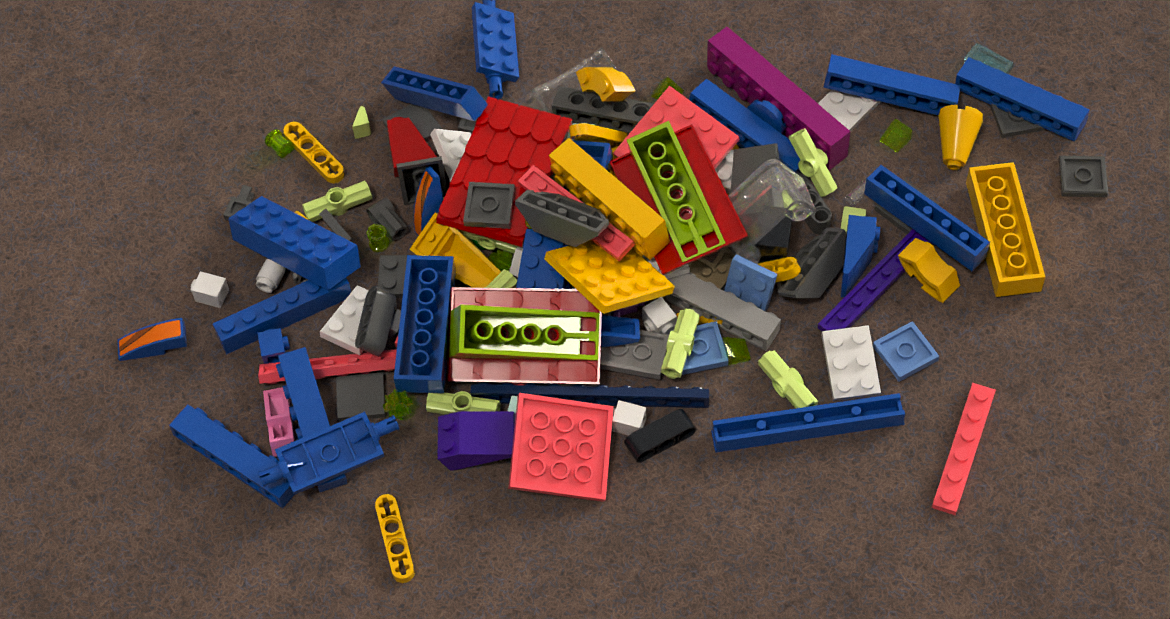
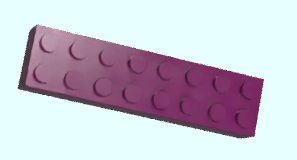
M725 27L708 40V70L713 75L719 76L727 87L734 89L742 100H746L751 104L754 100L759 99L761 102L765 100L775 105L784 117L782 119L783 124L786 122L784 136L789 139V136L806 128L815 147L821 149L827 155L828 163L826 167L829 171L848 156L851 131L730 28Z

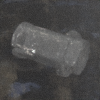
M866 179L860 180L858 186L845 196V200L852 207H855L866 196L864 194Z

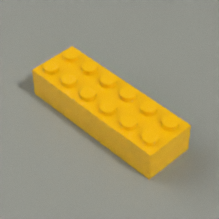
M570 138L565 140L549 155L552 164L550 167L555 174L554 180L560 186L568 188L572 195L586 205L599 209L605 218L609 220L610 224L634 241L635 246L633 249L638 255H644L651 260L670 243L665 220Z
M1014 162L970 167L966 185L979 234L990 242L986 262L995 297L1041 292L1045 273Z

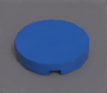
M756 99L747 107V109L751 110L763 121L769 123L781 134L785 132L786 122L783 124L782 119L784 117L782 113L769 101L763 100L761 102L759 99Z

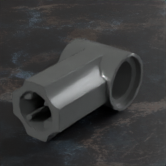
M385 197L366 209L370 220L376 226L380 225L392 241L400 240L408 232V226L396 214L395 208L388 198Z

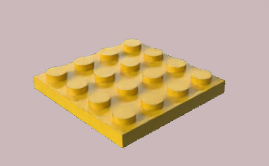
M589 240L577 247L566 246L547 251L544 258L603 314L670 295L675 288L664 275L658 272L642 256L638 255L633 248L619 262L592 240Z

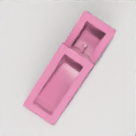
M283 387L263 391L269 442L273 457L277 456L275 449L295 441L293 422L289 410L290 403L289 399L286 400Z

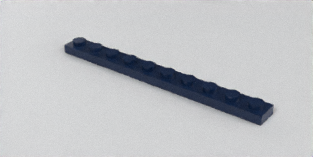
M489 383L471 384L470 392L472 397L498 400L500 404H509L511 396L525 393L608 406H617L620 400L643 407L709 408V389L701 387L680 389L674 386L668 388H655L653 386L632 388L626 385L621 387H608L606 385L585 387L578 384L573 386H560L558 384L537 386L536 384L513 385L511 383H503L501 385H490Z

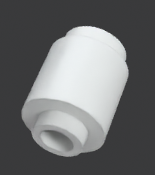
M266 259L256 277V286L263 292L271 293L277 289L286 272V268L270 259Z

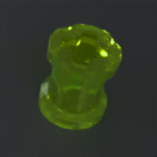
M278 129L272 130L265 138V144L268 147H272L280 158L286 157L294 148V144L290 140H286Z
M379 224L371 225L366 232L369 239V247L374 252H383L389 246L386 228Z

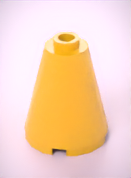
M949 105L941 108L938 115L942 158L947 168L959 170L960 167L966 165L983 123V114L969 106H965L964 110L958 109V105Z

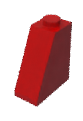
M394 117L391 120H387L394 177H399L396 164L437 157L409 117Z

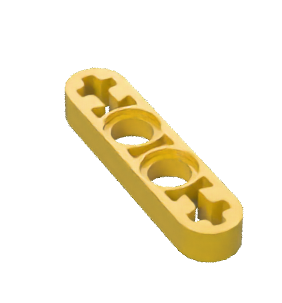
M290 122L285 125L283 129L285 139L326 181L338 183L344 178V169L341 163L300 123ZM291 131L298 132V136H299L300 138L298 139L297 136H296L294 133H291V134H290V132H291ZM305 143L313 144L310 149L301 148ZM318 156L326 157V160L322 163L315 161ZM330 166V168H331L334 172H337V171H338V173H337V174H334V173H331V174H330V170H329L328 167Z
M586 123L569 126L571 139L610 143L611 148L619 146L628 136L626 132Z
M383 494L377 498L375 508L392 575L397 582L407 583L411 581L415 573L395 497ZM385 502H388L390 505V516H386L383 504ZM390 523L399 525L398 530L394 533L387 532L385 528ZM396 544H401L404 546V551L400 554H393L391 548ZM403 560L406 569L405 575H401L399 572L398 561Z

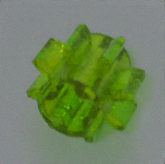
M497 250V253H491L488 259L501 272L504 269L510 271L513 254L505 250Z
M394 389L389 396L385 395L387 403L383 404L384 412H388L389 417L394 415L395 418L402 420L407 414H411L409 406L413 405L412 398H407L405 390L401 393Z

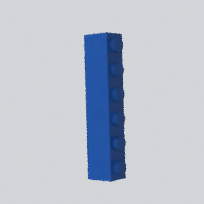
M833 54L830 57L823 88L939 115L940 109L945 106L957 105L960 85Z
M968 57L956 76L955 84L960 85L961 92L990 105L994 104L999 109L1008 113L1011 112L1015 116L1022 117L1024 120L1037 124L1074 142L1086 125L1089 109L1029 84L1020 78L1006 74L999 69L983 64L981 61Z
M395 66L381 82L396 100L472 121L480 117L488 105L473 86Z
M705 79L690 93L689 100L739 136L740 140L737 142V145L741 148L778 143L781 176L787 182L792 174L802 173L798 167L800 158L790 140L736 101L735 98L721 90L717 85Z
M880 165L866 178L864 191L866 196L969 270L973 271L987 257L990 245L987 239L884 166Z
M344 278L331 289L326 290L307 280L213 323L216 335L227 355L259 340L257 334L267 329L286 328L346 300L351 293L350 284L347 278Z
M306 347L278 355L280 364H276L279 377H285L287 385L282 387L286 400L290 398L292 400L293 406L289 407L292 420H298L300 428L295 429L298 439L329 427V421ZM345 474L319 484V492L348 484Z
M187 404L170 423L169 426L173 436L281 508H284L294 496L288 480L284 478L263 487L258 472L278 465L279 461L271 455L267 457L255 444L251 443L249 445L244 442V439L237 432H229L216 419L212 421L202 409L198 407L194 409Z

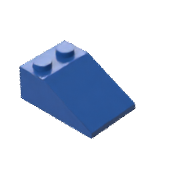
M849 215L841 297L843 298L850 292L872 261V254L877 253L880 238V227H876L877 217Z

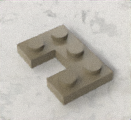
M725 247L720 251L713 263L701 258L688 265L690 272L696 275L697 278L705 282H711L717 288L724 290L733 257L736 254L743 258L744 256Z

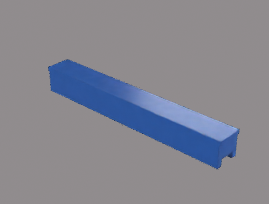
M898 393L713 421L711 434L715 453L904 425L905 411L902 409L901 396Z

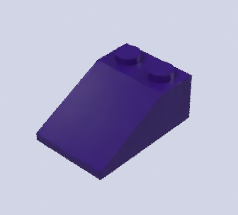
M459 411L438 416V460L450 471L511 458L516 413L513 411Z

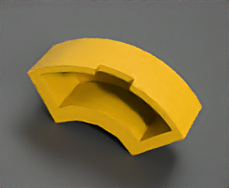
M585 67L576 72L582 92H596L602 102L623 101L635 92L629 78L623 72L613 69V67Z
M915 238L898 255L907 274L910 277L914 275L923 284L921 289L939 302L943 303L960 286L956 269L940 258L931 243Z

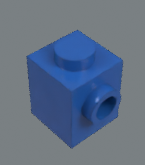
M281 328L267 329L257 333L264 364L280 362L278 355L286 353V350H290L288 337H283Z

